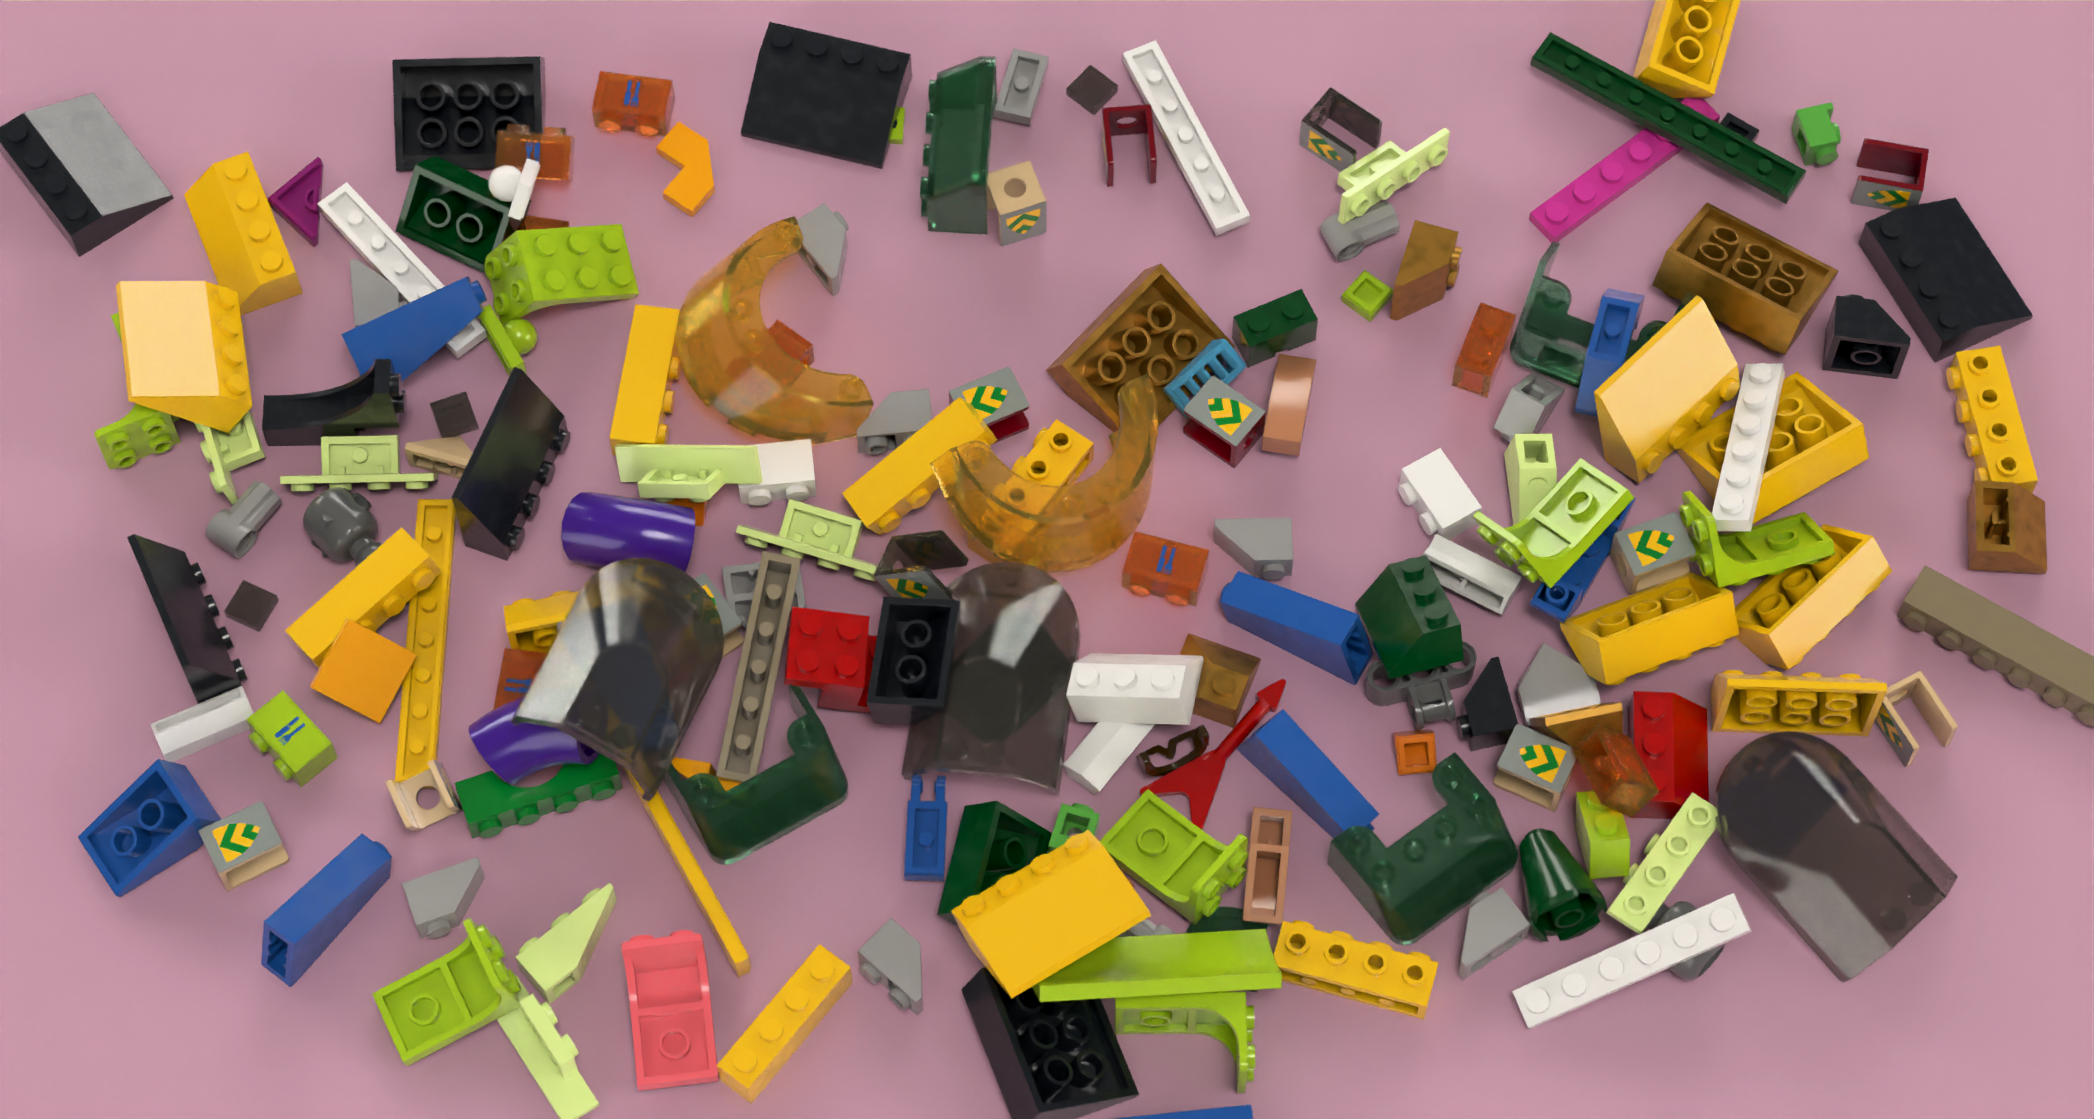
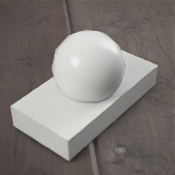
M527 158L522 173L514 166L503 165L496 168L490 174L488 186L493 197L504 202L512 201L508 213L509 217L518 220L524 217L540 169L539 162Z

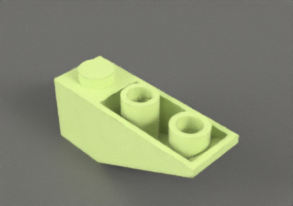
M1514 434L1504 453L1513 525L1522 521L1557 484V467L1552 434Z
M610 883L602 889L595 888L583 898L581 906L570 914L566 912L553 921L548 932L539 939L534 937L528 940L520 948L519 955L516 956L519 970L549 1005L581 980L617 901L614 888Z

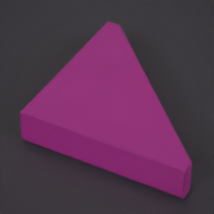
M319 157L315 158L267 198L270 207L313 247L318 245L320 211L317 203L321 201L323 163Z

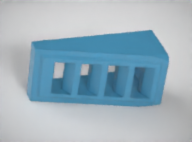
M1212 340L1163 389L1185 418H1189L1184 414V408L1190 400L1180 387L1184 384L1195 396L1201 388L1192 377L1196 375L1204 385L1211 377L1204 368L1206 364L1216 377L1227 385L1247 367L1227 340Z

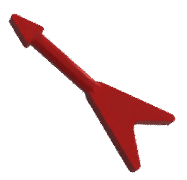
M1280 679L1257 692L1256 699L1258 701L1215 750L1201 755L1141 788L1140 797L1147 789L1158 797L1185 796L1190 804L1191 822L1203 830L1225 769L1226 760L1269 710L1272 712L1277 711L1286 686V680Z

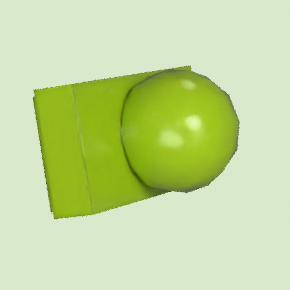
M491 305L483 307L485 311L478 316L479 322L486 330L487 339L506 372L510 376L513 368L517 367L526 373L525 364L520 355L527 354L534 349L538 336L536 328L528 320L521 318L512 319L502 326Z

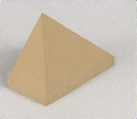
M461 436L407 442L404 448L409 466L438 472V474L457 479L461 478L472 455L471 450Z

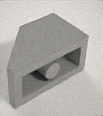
M823 203L788 226L790 245L831 295L835 296L840 291L848 248L846 231L849 228L845 219L838 211L833 213Z
M358 259L350 260L355 328L408 304V301H401L396 286Z
M1532 372L1511 389L1493 428L1502 432V437L1511 442L1514 434H1539L1566 389Z
M1292 518L1214 519V543L1252 576H1262L1269 580L1292 576Z
M478 857L402 883L421 939L445 936L452 928L460 925L485 879Z
M1502 887L1492 894L1489 891H1485L1470 903L1471 908L1469 909L1458 972L1462 980L1527 938L1530 923Z

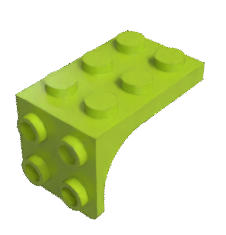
M622 224L517 230L486 256L485 274L490 280L494 295L493 307L503 326L512 319L520 318L530 312L549 306L633 299L639 294Z
M118 312L110 316L122 343ZM135 404L125 417L96 430L94 436L108 468H126L133 465L138 459L153 453H164L171 449L173 445L180 443V438L173 423L180 419L177 416Z
M1580 458L1539 504L1519 523L1503 528L1478 510L1472 517L1479 525L1476 532L1491 546H1497L1494 553L1503 563L1509 567L1514 563L1517 564V570L1531 583L1539 580L1549 588H1552L1635 497L1626 487Z
M1691 491L1682 493L1683 505L1679 506V514L1696 550L1695 556L1689 560L1691 562L1695 561L1704 577L1708 576L1718 588L1728 585H1743L1752 578L1766 574L1777 575L1783 573L1786 568L1800 564H1815L1820 562L1822 558L1835 554L1833 540L1806 512L1753 526L1751 531L1718 534L1713 514Z
M1148 789L1100 840L1118 867L1194 925L1203 915L1211 916L1219 907L1222 901V894L1229 887L1235 889L1247 873L1245 865L1249 853L1247 852L1248 838L1241 833L1229 846L1205 833Z
M471 918L464 920L463 924L468 936L458 947L372 993L399 1055L407 1066L520 1007V1000L516 993L522 990L513 971L511 969L507 970L501 958L506 956L503 947L495 935L491 936L485 924L478 926Z
M1223 991L1115 998V1035L1202 1034L1210 1036L1221 1042L1234 1059L1237 1093H1245L1246 1082L1254 1081L1255 1044H1247L1253 1042L1254 1006H1246V992Z

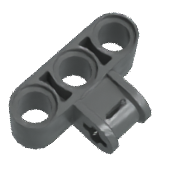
M1462 641L1463 662L1466 664V667L1457 669L1448 664L1425 670L1429 673V676L1426 678H1419L1413 674L1389 679L1381 661L1377 660L1368 668L1365 695L1372 704L1377 706H1389L1406 701L1413 724L1417 730L1423 729L1424 724L1447 719L1449 722L1455 721L1456 712L1450 690L1461 688L1472 680L1477 660L1476 651L1469 643ZM1384 678L1389 680L1392 685L1380 687L1374 681Z

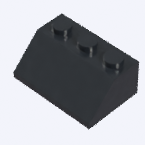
M883 597L867 696V705L875 723L914 725L945 710L961 608L960 600Z

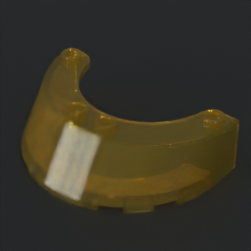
M794 216L782 219L759 230L697 280L688 292L681 307L676 328V347L682 370L696 395L707 407L712 405L718 412L727 417L728 424L754 437L758 433L780 439L779 442L811 439V444L814 445L857 436L856 430L869 417L874 403L867 386L859 377L852 374L825 372L799 362L775 342L764 324L760 309L762 284L776 265L800 250L803 242L801 229Z
M1149 374L1130 380L1118 391L1120 427L1118 431L1109 435L1113 452L1098 472L1082 482L1066 486H1049L1032 482L1009 469L987 444L977 440L953 447L932 461L930 464L953 515L973 540L977 538L983 545L994 552L993 556L1019 568L1027 567L1043 570L1044 573H1064L1091 566L1122 546L1140 523L1147 508L1152 489L1158 436V410Z

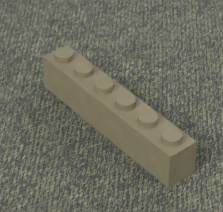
M762 551L716 773V779L747 784L751 793L754 792L801 558Z
M1924 566L1905 597L1897 615L1898 618L1902 619L1909 628L1930 634L1937 638L1944 647L1950 650L1961 651L1972 657L1973 661L1980 667L1994 669L2005 675L2015 686L2028 688L2036 692L2048 704L2054 707H2063L2076 714L2083 723L2094 727V656L1930 567Z

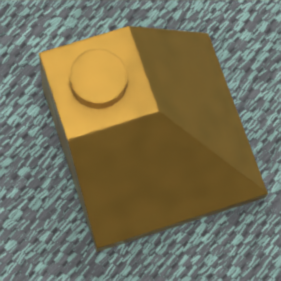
M1188 633L1180 655L1202 656L1204 659L1192 714L1234 728L1260 665L1261 658Z
M1605 702L1530 718L1532 727L1548 737L1580 750L1579 756H1588L1590 763L1613 758L1612 751L1623 749V708L1621 702Z

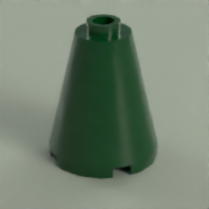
M1541 828L1528 832L1521 841L1519 850L1528 920L1534 937L1541 941L1549 942L1547 936L1558 935L1560 941H1566L1585 934L1600 922L1598 916L1603 910L1606 913L1608 909L1603 894L1555 832Z

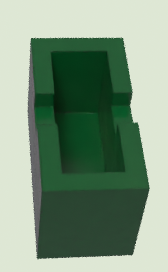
M1299 289L1233 316L1232 338L1247 367H1251L1275 357V353L1284 349L1290 351L1316 340L1318 318L1303 290Z

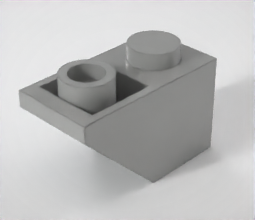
M929 389L891 392L856 430L858 452L881 455L888 452V450H895L932 420Z
M890 918L858 950L859 965H861L859 970L872 984L876 985L880 982L890 991L888 993L889 998L900 1009L905 1011L909 1008L918 1016L923 1011L920 943Z

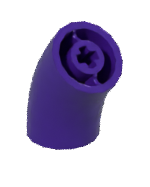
M580 492L572 498L565 510L561 530L563 550L568 559L576 564L680 580L687 570L691 557L695 533V513L690 507L609 494Z
M568 689L547 691L529 695L502 705L469 725L468 731L474 745L488 765L504 781L511 785H516L526 777L551 766L560 764H591L598 757L606 735L607 705L604 695L599 690Z

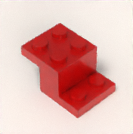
M792 606L784 684L817 688V707L871 713L867 705V696L877 636L868 635L870 616Z

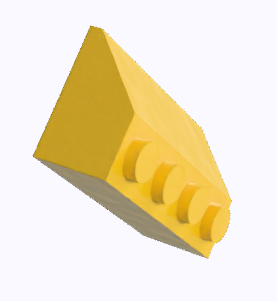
M1655 0L1633 77L1671 98L1712 97L1715 94L1740 0Z
M247 151L213 163L188 189L184 197L219 286L238 292L241 315L302 294L295 268L249 152Z
M1823 524L1820 528L1833 540L1835 554L1824 557L1815 564H1800L1786 568L1783 573L1769 575L1735 607L1739 635L1735 637L1766 664L1786 670L1799 664L1803 656L1810 649L1825 639L1830 630L1844 617L1850 615L1855 610V607L1869 593L1875 591L1881 585V582L1892 572L1873 536Z
M1692 572L1568 618L1565 623L1560 621L1561 630L1585 673L1605 685L1621 684L1626 680V677L1639 672L1655 671L1659 668L1660 664L1671 660L1686 659L1694 651L1705 647L1720 646L1725 643L1726 639L1739 635L1732 591L1724 587L1718 588L1713 582Z
M639 575L631 577L622 583L612 585L598 583L590 586L587 590L577 592L558 591L547 598L537 600L523 598L514 601L512 605L503 606L506 631L515 663L570 653L560 639L557 623L629 599L633 601L645 637L668 633L657 577Z

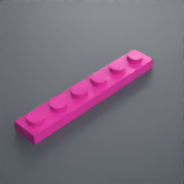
M1702 97L1685 98L1681 101L1682 104L1719 123L1720 115ZM1645 128L1530 212L1529 220L1554 245L1684 148Z

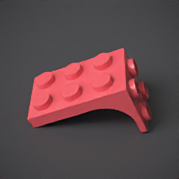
M679 930L671 933L669 937L654 938L651 935H638L632 937L630 941L622 943L621 948L630 1002L638 1090L719 1081L708 965L702 935L690 930Z

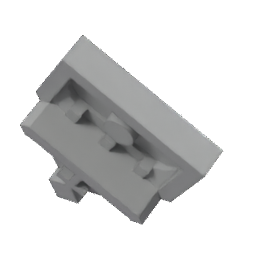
M1542 643L1525 674L1516 684L1518 685L1516 690L1525 727L1531 726L1530 718L1601 703L1596 680L1585 673L1581 664L1545 643Z

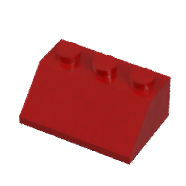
M1633 691L1628 708L1629 818L1673 819L1692 792L1709 802L1707 709L1673 692Z

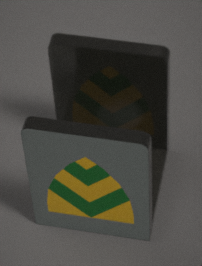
M1331 87L1301 120L1299 145L1340 172L1356 162L1357 151L1322 128V125L1328 119H1331L1373 148H1377L1380 144L1382 121Z
M942 530L897 535L891 537L873 577L892 597L951 600L953 594L931 570L967 566L969 559ZM897 560L900 561L904 567L899 569H893L894 564Z

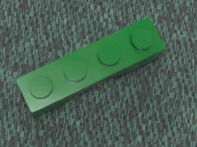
M606 735L598 757L591 764H563L560 771L552 779L535 787L510 785L501 780L492 770L454 783L472 838L479 836L482 838L493 837L501 833L503 828L515 824L529 825L538 821L542 815L554 811L558 813L568 812L576 808L578 803L590 799L604 800L613 796L617 790L623 789Z

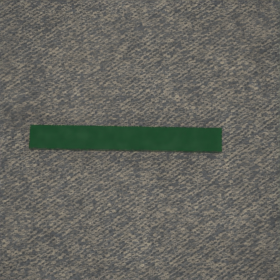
M1551 32L1531 58V66L1787 204L1805 177L1806 170Z

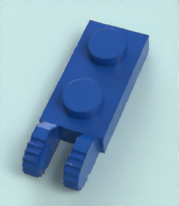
M913 775L911 801L908 800L904 877L905 880L944 881L948 804L945 802L946 776H937L934 788L936 801H921V794L923 793L922 776Z

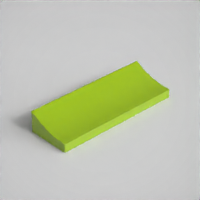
M1266 929L1126 936L1111 939L1032 986L1040 1002L1282 988V972L1273 956Z

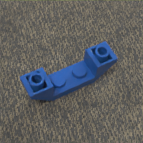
M1608 288L1603 294L1584 362L1575 407L1576 413L1598 417L1594 391L1625 363L1633 331L1638 326L1645 299L1644 295Z
M1636 498L1628 504L1552 588L1541 583L1530 602V606L1563 623L1566 622L1580 606L1608 558L1614 533L1622 530Z

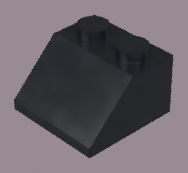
M1855 294L1837 295L1825 330L1822 370L1898 379L1910 347L1911 338L1875 300L1864 299L1862 296Z

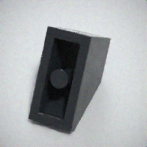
M1499 656L1489 660L1463 701L1461 716L1456 717L1459 736L1461 739H1467L1470 751L1507 744L1515 725L1518 724Z

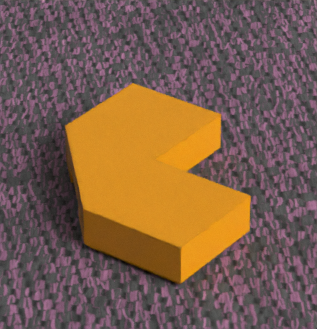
M678 121L656 146L657 154L682 169L662 194L663 199L693 217L715 192L707 139Z

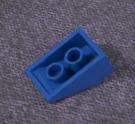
M157 759L78 836V839L114 894L121 897L196 851L204 844L198 830L221 820V818L185 765Z

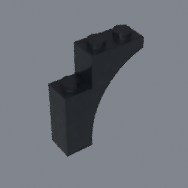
M375 359L373 365L363 375L335 388L294 395H264L262 431L267 445L320 446L321 437L359 436V431H365L366 428H399L400 413H406L407 396L406 391L402 390L401 374L395 373L391 359Z

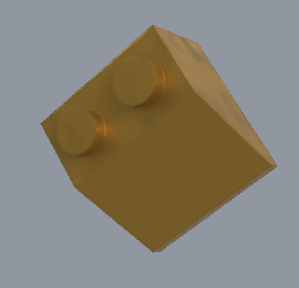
M1417 220L1414 221L1394 285L1390 319L1400 320L1443 299L1447 286L1454 287L1463 249L1456 246L1458 231Z

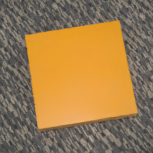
M346 618L309 687L381 723L417 654Z

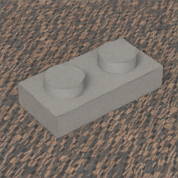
M1013 48L994 109L996 118L1027 125L1031 124L1049 65V56Z

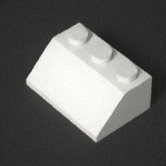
M1090 653L1073 663L1066 697L1077 722L1190 725L1204 659L1202 656Z

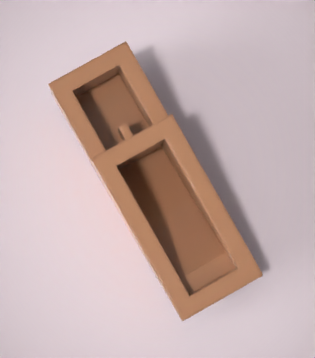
M1279 354L1263 433L1262 450L1299 456L1316 359Z
M1253 807L1242 922L1282 926L1293 813L1291 810Z

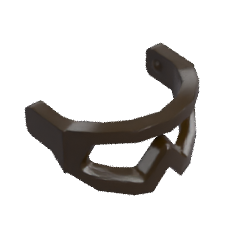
M1201 725L1170 739L1168 748L1157 745L1140 752L1136 757L1145 774L1153 777L1165 776L1200 757L1209 745L1210 736L1205 726ZM1192 737L1195 749L1178 761L1160 767H1154L1150 762L1149 756L1156 753L1172 760L1175 757L1177 743Z

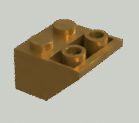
M1975 480L1967 498L1968 570L2046 574L2045 501L2014 482Z

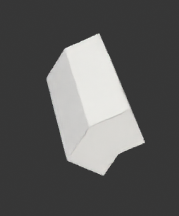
M1438 534L1435 535L1430 546L1423 553V556H1427L1441 585L1500 615L1508 608L1520 587L1522 576Z
M240 686L150 725L165 760L174 762L249 730L250 727L246 719L253 714V710L243 687Z
M1098 722L1063 764L1068 777L1095 795L1105 786L1155 724Z

